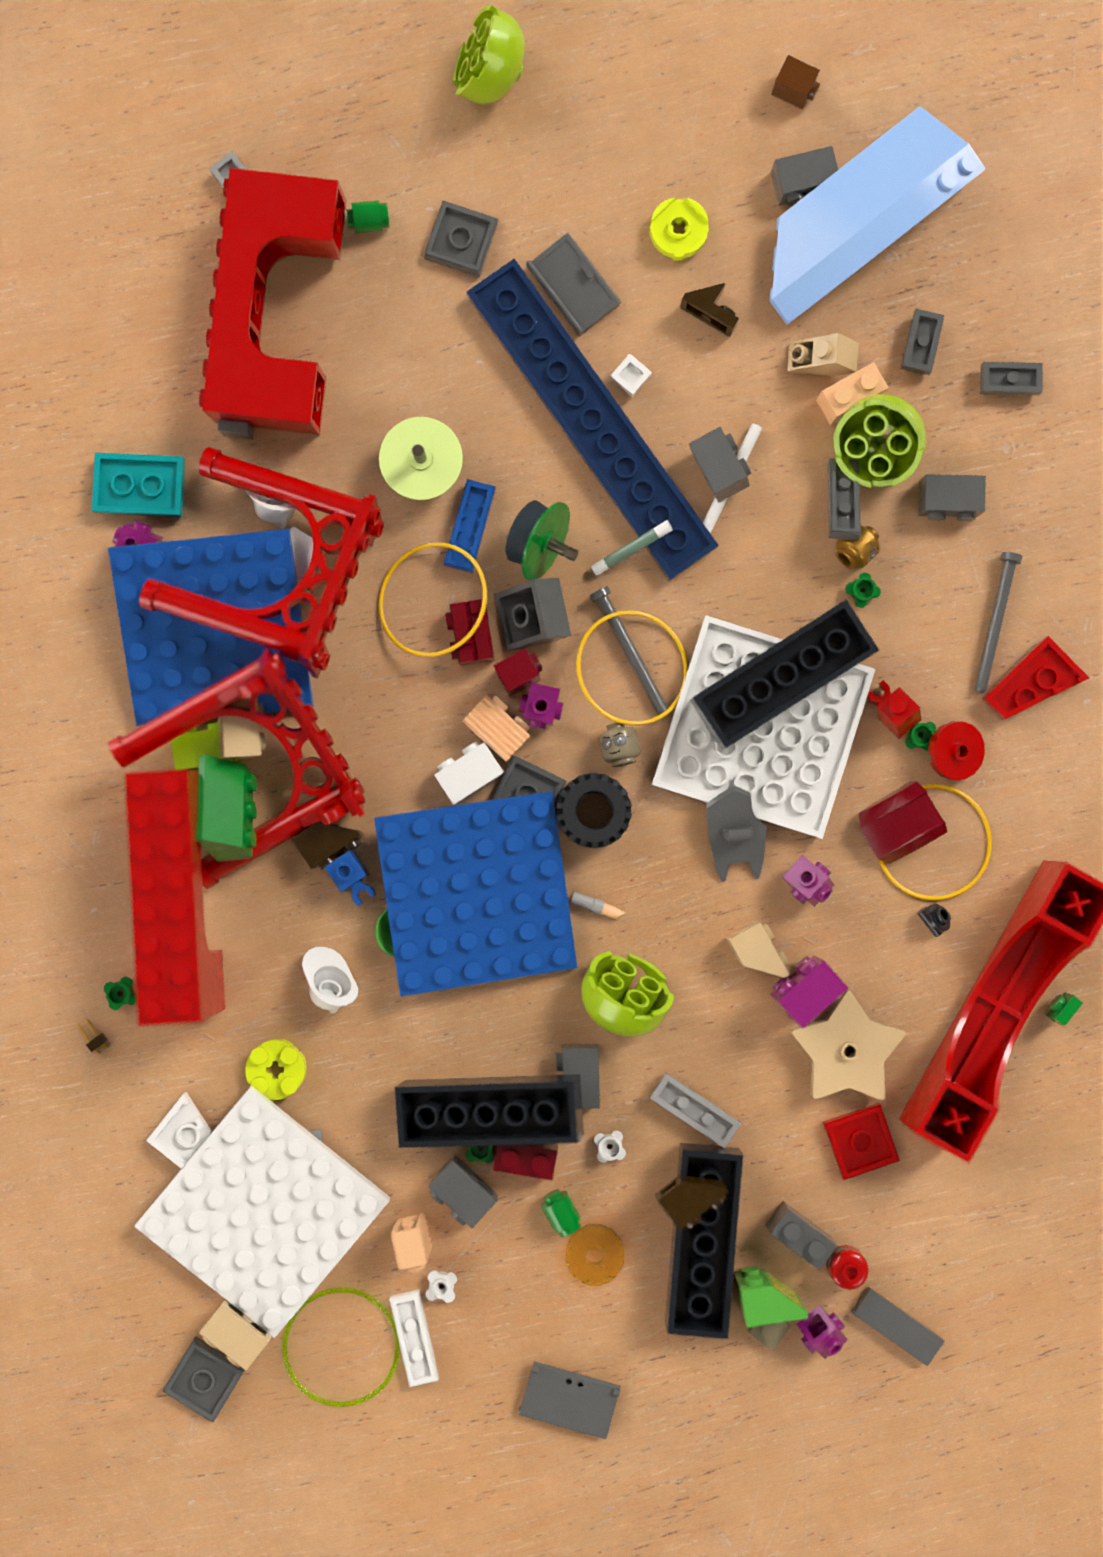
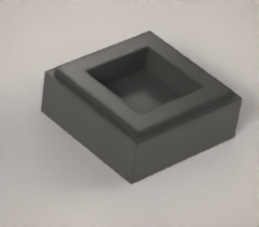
M221 419L218 422V431L224 436L253 439L254 428L247 421Z

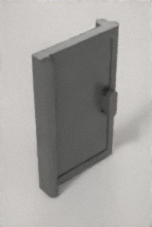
M569 233L562 236L533 261H527L526 263L527 268L579 336L613 309H617L621 303Z
M534 1361L523 1402L519 1407V1415L606 1439L617 1398L620 1394V1385Z

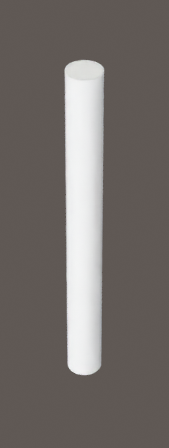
M751 424L736 455L738 460L744 458L747 461L762 431V427L759 425ZM716 498L714 499L703 521V524L710 533L727 499L719 503Z

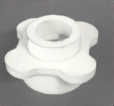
M614 1130L611 1134L604 1135L598 1133L595 1135L594 1143L598 1146L597 1159L600 1162L605 1163L608 1160L612 1161L615 1159L622 1160L625 1157L626 1151L622 1148L621 1142L623 1134L620 1131ZM612 1144L613 1148L608 1149L607 1145Z
M431 1271L428 1274L430 1283L429 1289L426 1291V1297L430 1301L443 1299L447 1303L452 1302L455 1299L453 1289L454 1284L457 1282V1276L453 1272ZM440 1284L444 1285L443 1289L439 1288Z

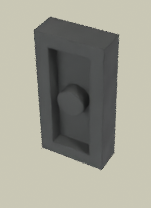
M915 309L900 369L925 375L931 374L945 315Z
M983 362L980 365V394L1040 395L1042 393L1043 363Z

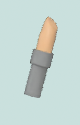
M575 891L570 898L571 903L587 908L590 912L598 915L602 914L617 920L626 914L622 910L606 904L603 900L593 899Z

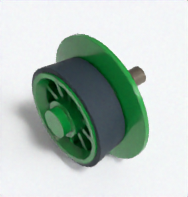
M534 500L525 505L515 518L507 537L506 557L509 561L522 565V573L527 580L541 578L552 566L558 554L565 556V558L571 561L576 560L579 551L564 544L570 523L569 507L563 502H557L548 508L539 501Z

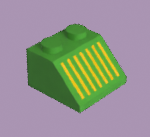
M749 1266L742 1268L741 1272L734 1273L739 1307L747 1328L808 1318L807 1311L799 1295L765 1269Z

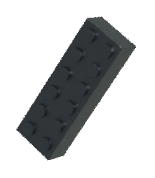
M846 599L690 699V702L721 750H724L879 651V648Z
M580 1074L404 1080L395 1087L399 1148L578 1143L584 1136Z
M680 1143L677 1176L722 1180L728 1189V1193L725 1195V1201L715 1209L710 1207L701 1214V1220L693 1227H684L680 1231L673 1222L665 1312L667 1334L728 1339L743 1154L739 1148Z

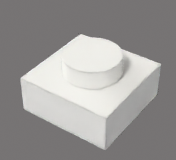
M629 354L611 374L610 379L633 398L651 377L652 372Z

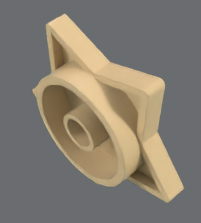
M849 990L842 994L827 1018L808 1024L803 1029L801 1027L791 1029V1034L812 1060L811 1097L816 1100L847 1088L880 1100L885 1099L884 1062L905 1037V1031L871 1021ZM853 1046V1052L849 1056H845V1048Z

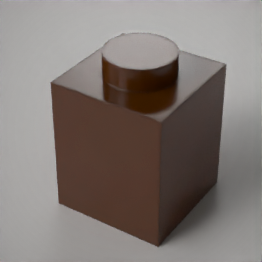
M788 55L775 80L771 95L803 110L808 99L814 100L820 87V83L816 82L820 70Z

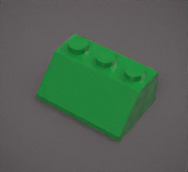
M200 755L196 840L217 862L252 858V847L256 846V834L253 829V819L257 817L256 804L253 801V792L257 791L255 774H252L243 763Z

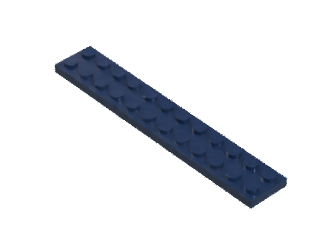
M515 258L466 292L467 297L636 535L639 537L668 520L673 531L646 546V549L668 580L671 581L718 548L719 545Z

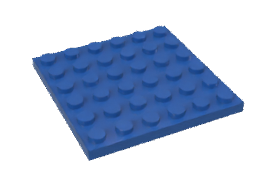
M290 528L108 548L136 726L150 722L253 663L263 654V649L267 648V646L160 610L153 612L141 608L139 597L145 582L148 579H154L242 609H258L270 606L285 598L298 585ZM300 603L290 608V618L295 623L303 622ZM282 613L275 617L264 619L285 627L287 626L283 620ZM269 647L273 654L278 652L286 665L284 670L288 679L294 678L300 686L303 694L299 696L304 704L310 703L313 707L314 700L310 672L306 670L304 664L294 662L281 655L279 650ZM264 693L258 697V703L263 704L264 713L280 710V704L273 695Z
M553 791L374 817L400 997L578 968Z

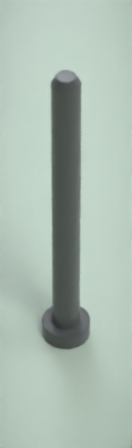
M1001 553L1000 561L1004 562L975 684V691L978 693H984L987 690L1016 564H1021L1023 557L1017 553Z
M608 586L590 595L592 602L597 601L605 616L616 612L608 597L611 593ZM619 616L608 619L657 714L660 715L668 707Z

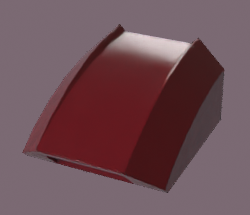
M918 781L908 782L859 813L860 830L877 858L888 864L920 849L947 833L945 821L940 816L927 791Z

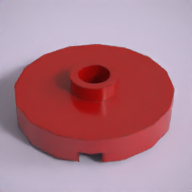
M951 721L948 724L941 725L934 732L929 743L928 750L932 759L930 763L941 777L949 780H965L971 777L980 768L985 756V743L981 733L974 725L964 721Z

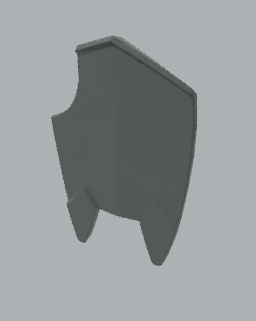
M733 785L706 804L710 846L715 867L722 882L726 880L729 864L749 862L755 879H759L765 852L767 825L760 822L754 815L751 793Z

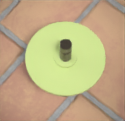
M413 417L401 421L387 433L381 444L379 452L381 473L387 484L395 492L408 499L430 500L441 496L455 484L462 469L463 454L458 438L447 425L433 418Z

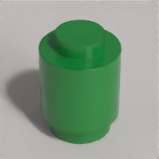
M379 200L352 202V209H346L348 228L354 227L355 234L383 231L382 228H390L387 203H380Z
M556 1189L544 1196L541 1208L554 1232L559 1233L560 1237H567L575 1233L581 1227L579 1221L581 1217L567 1191L560 1192L559 1189Z

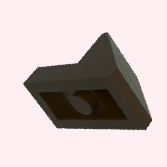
M725 283L684 294L680 305L682 310L726 336L731 337L739 318L735 316V312L724 305L719 307L716 305L724 291Z

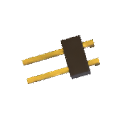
M85 1019L96 1035L93 1040L89 1038L80 1024L77 1026L88 1040L86 1044L91 1052L95 1050L99 1054L101 1051L97 1048L101 1045L105 1049L109 1046L105 1044L108 1040L103 1033L99 1035L90 1021Z

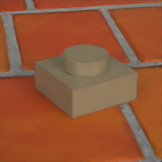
M780 1322L749 1327L747 1330L750 1335L771 1350H774L790 1328L789 1322Z

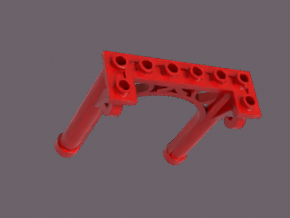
M207 447L203 451L199 462V474L201 476L286 503L296 508L306 518L313 536V551L309 567L300 583L290 594L277 603L264 608L242 609L154 579H148L143 585L139 597L140 607L153 612L160 610L279 650L280 654L284 657L304 664L312 677L318 678L321 670L325 671L330 661V653L324 641L327 634L332 633L336 626L337 616L335 614L339 605L343 606L347 599V585L350 578L354 579L357 575L359 556L361 552L367 550L368 546H373L375 538H380L384 529V521H382L381 509L378 507L376 496L370 494L369 497L363 496L362 499L223 455L221 450ZM309 508L330 515L317 522ZM332 525H340L344 528L340 541L332 545L325 543L321 534ZM322 551L330 555L339 554L333 570L327 567L326 554H322ZM326 585L318 604L314 596L307 591L309 590L313 593L319 586ZM300 602L311 604L312 609L307 620L301 623H295L291 620L290 608ZM282 613L283 620L287 626L285 627L264 619L272 618Z
M269 647L263 649V654L253 663L123 737L119 735L108 741L111 754L117 763L125 768L203 722L221 716H237L262 725L280 741L286 750L294 774L293 789L287 804L275 817L254 828L256 846L252 847V858L217 862L209 854L201 859L202 885L206 889L218 884L219 879L298 835L315 823L321 821L324 825L331 824L342 818L348 811L352 817L357 814L359 817L365 815L363 804L366 803V799L363 795L365 791L356 777L354 779L350 777L346 771L350 768L346 759L341 753L336 755L331 747L334 741L326 728L323 730L319 728L316 723L318 716L310 703L304 704L299 696L303 694L300 686L294 678L288 679L284 670L286 665L278 652L273 654ZM269 693L273 695L280 704L279 712L272 716L258 712L256 700L261 694ZM250 697V708L229 705L240 698ZM287 707L300 728H289L283 722L280 726L276 724L284 718ZM290 739H295L294 746ZM309 740L320 758L308 757L300 763L299 759L303 758L302 746L305 741ZM307 767H319L326 776L324 784L313 787L302 781V774ZM332 779H334L337 785L331 788ZM301 791L311 796H316L295 808Z

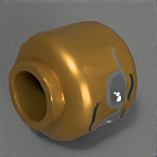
M861 525V535L858 540L838 539L836 542L837 551L835 552L837 559L849 569H862L880 552L878 533L870 526L864 527Z

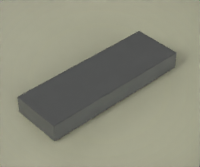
M830 458L828 462L829 538L859 540L861 535L860 484L849 479L841 471L836 460ZM849 460L850 464L853 465L854 471L858 474L859 460Z
M869 1286L852 1310L855 1316L926 1366L930 1364L945 1342L936 1333Z

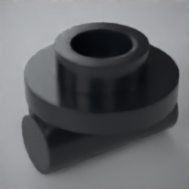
M931 904L928 907L922 908L917 913L935 937L940 936L950 928V914L946 908L938 904Z

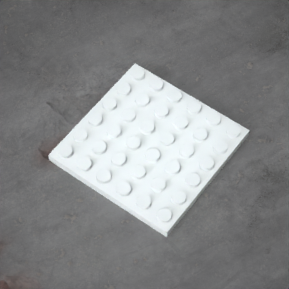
M705 615L651 785L706 803L735 785L751 793L752 809L757 819L823 839L875 669L857 664L734 744L721 750L690 702V699L783 639Z
M251 1085L134 1227L275 1338L387 1205L390 1197Z

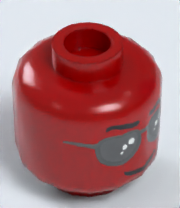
M837 1246L827 1260L826 1266L830 1277L836 1285L843 1289H857L868 1278V1263L861 1252L853 1246Z

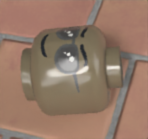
M620 723L607 725V731L603 732L599 737L603 759L607 763H612L613 767L633 764L636 762L635 758L641 753L637 731L633 727H625L624 724Z

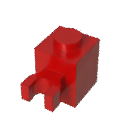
M882 680L879 683V688L884 691V694L882 696H875L870 690L867 699L872 704L877 705L879 720L900 739L921 721L920 706L900 687L891 694L889 685Z

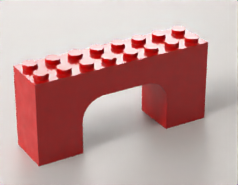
M229 168V177L225 178L223 182V195L226 197L225 208H221L219 218L220 226L223 227L222 239L218 238L216 243V255L219 257L218 269L215 268L213 271V286L216 287L215 299H211L209 305V314L213 318L212 327L207 329L206 346L209 347L208 359H204L202 366L203 377H206L205 388L201 389L199 393V405L202 407V411L215 423H218L221 419L247 421L254 428L320 435L326 375L317 362L275 358L261 352L260 338L267 278L270 270L279 260L292 255L340 260L347 201L338 180Z
M184 769L124 773L138 1026L202 1022L226 1008L222 950H209L205 934L201 845L196 840L199 771Z

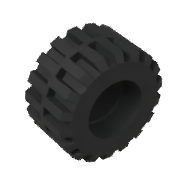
M583 774L571 780L562 790L557 803L558 822L565 835L581 846L589 848L608 846L621 838L622 834L627 830L632 816L631 800L626 789L616 779L605 774ZM599 793L605 796L611 804V817L600 828H588L577 818V804L586 794Z

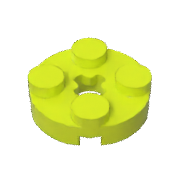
M667 199L653 213L649 231L652 242L660 253L671 257L675 261H682L687 257H691L699 252L706 242L709 229L708 217L704 208L692 199ZM684 223L686 225L684 228L685 233H674V226L672 224L680 225Z
M270 1039L263 1042L252 1050L246 1062L245 1074L247 1082L269 1100L284 1099L295 1093L306 1076L307 1065L304 1055L293 1046V1043L285 1039ZM273 1061H277L278 1066L284 1068V1072L279 1073L278 1077H274L273 1073L268 1070V1067L273 1065Z

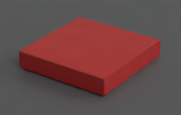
M875 1103L823 1121L843 1180L900 1161L880 1103Z

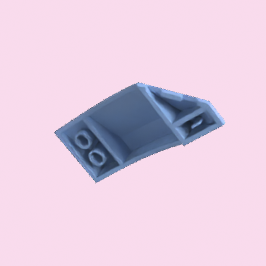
M919 106L777 218V246L774 248L772 267L774 280L773 287L770 289L769 301L787 325L983 172L985 167L971 146Z

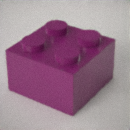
M806 956L794 967L797 971L789 978L782 977L773 985L774 991L770 994L788 1016L802 1029L848 989L846 984L830 966L816 956L811 958Z

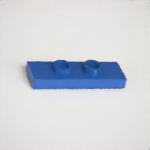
M467 479L449 544L465 550L476 560L496 487ZM448 548L444 566L473 573L475 566L461 553Z

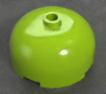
M488 4L480 10L472 22L476 29L472 30L467 42L463 41L453 76V85L458 87L455 94L473 103L482 105L497 102L510 91L515 81L517 82L522 75L525 55L524 34L518 22L510 14Z
M876 394L860 399L850 406L836 426L833 436L835 460L841 471L849 479L858 482V484L864 487L872 488V486L883 487L900 484L913 474L924 454L926 447L924 422L918 411L910 403L899 397ZM887 428L890 429L889 434H884ZM849 460H859L858 474L854 471L853 465L850 464Z
M611 951L603 952L592 960L581 986L583 1005L594 1022L606 1031L624 1037H638L656 1029L671 1008L674 994L669 992L665 984L667 978L653 964L628 953L627 959H624L618 955H612ZM634 965H637L647 976L640 978L635 989H629L637 973Z

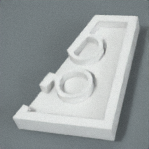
M185 1092L146 1141L182 1169L209 1137L212 1130L187 1092Z

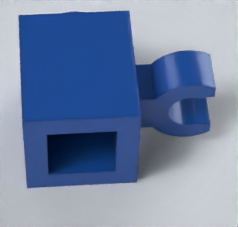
M349 850L324 867L340 892H344L349 888L352 889V899L356 905L360 906L363 904L359 898L361 890L368 891L371 897L376 895L374 888L369 884H364L362 881L370 873L354 850Z

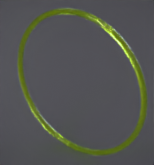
M332 1288L309 1297L289 1320L283 1337V1358L290 1378L305 1395L329 1406L345 1407L357 1405L377 1395L392 1378L400 1355V1344L395 1322L388 1310L371 1295L350 1288ZM339 1292L362 1296L378 1306L392 1326L396 1346L392 1368L383 1383L369 1395L348 1402L325 1400L309 1392L295 1377L287 1355L289 1331L299 1312L313 1300L326 1294Z

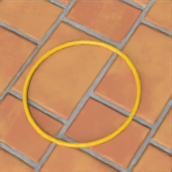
M427 543L409 550L392 565L383 580L378 601L381 624L391 641L409 654L421 657H436L456 650L475 633L485 613L487 585L480 566L465 550L447 543ZM431 547L449 548L468 558L480 576L483 589L480 614L471 631L454 646L431 653L411 650L394 638L385 622L383 597L387 582L396 567L411 554Z
M618 611L599 619L588 629L582 638L576 658L577 678L588 702L606 718L624 725H646L668 715L677 706L688 671L684 648L673 630L660 619L640 611ZM620 615H637L648 618L662 626L672 636L680 650L684 667L680 692L673 704L654 718L643 721H627L616 718L601 709L593 701L585 688L581 675L583 647L592 631L610 618Z
M921 785L924 789H943L956 793L966 799L977 810L983 820L987 833V852L980 871L969 884L956 892L942 896H926L903 887L889 873L884 861L879 860V863L888 879L906 894L923 900H945L967 891L984 873L991 856V830L981 808L965 793L946 785Z

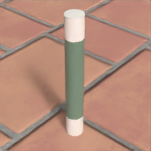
M668 520L664 521L591 566L593 572L598 576L673 531L672 526Z

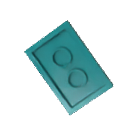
M95 452L91 511L96 514L183 517L186 459L183 456Z

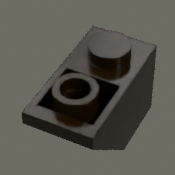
M315 823L291 840L311 869L319 866L323 870L325 869L324 867L336 860L334 856L342 850L348 852L361 844L358 839L363 837L364 834L361 830Z
M678 1175L659 1190L655 1196L659 1205L681 1231L684 1227L691 1228L696 1225L702 1218L701 1214L708 1208L715 1209L720 1206L726 1199L725 1195L728 1193V1189L722 1180Z

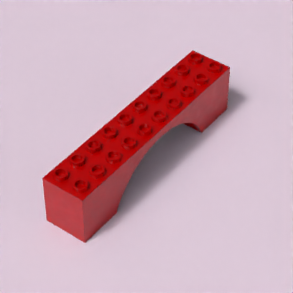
M1043 860L898 1118L913 1132L963 1161L970 1163L999 1111V1093L1005 1067L1027 1018L1045 990L1064 967L1082 951L1091 947L1103 925V882L1068 862Z

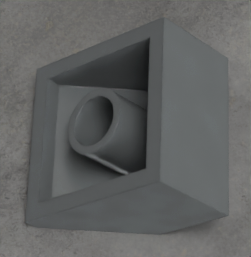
M559 578L533 579L494 594L506 651L547 644L571 636Z

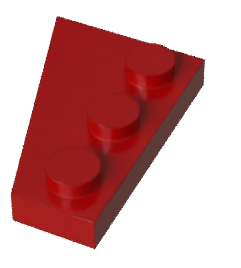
M1046 636L982 699L1003 720L1053 695L1063 692L1089 679V677L1049 636Z

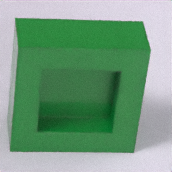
M1064 992L1052 1000L1049 1005L1050 1011L1046 1016L1055 1023L1066 1026L1083 1002L1074 995Z

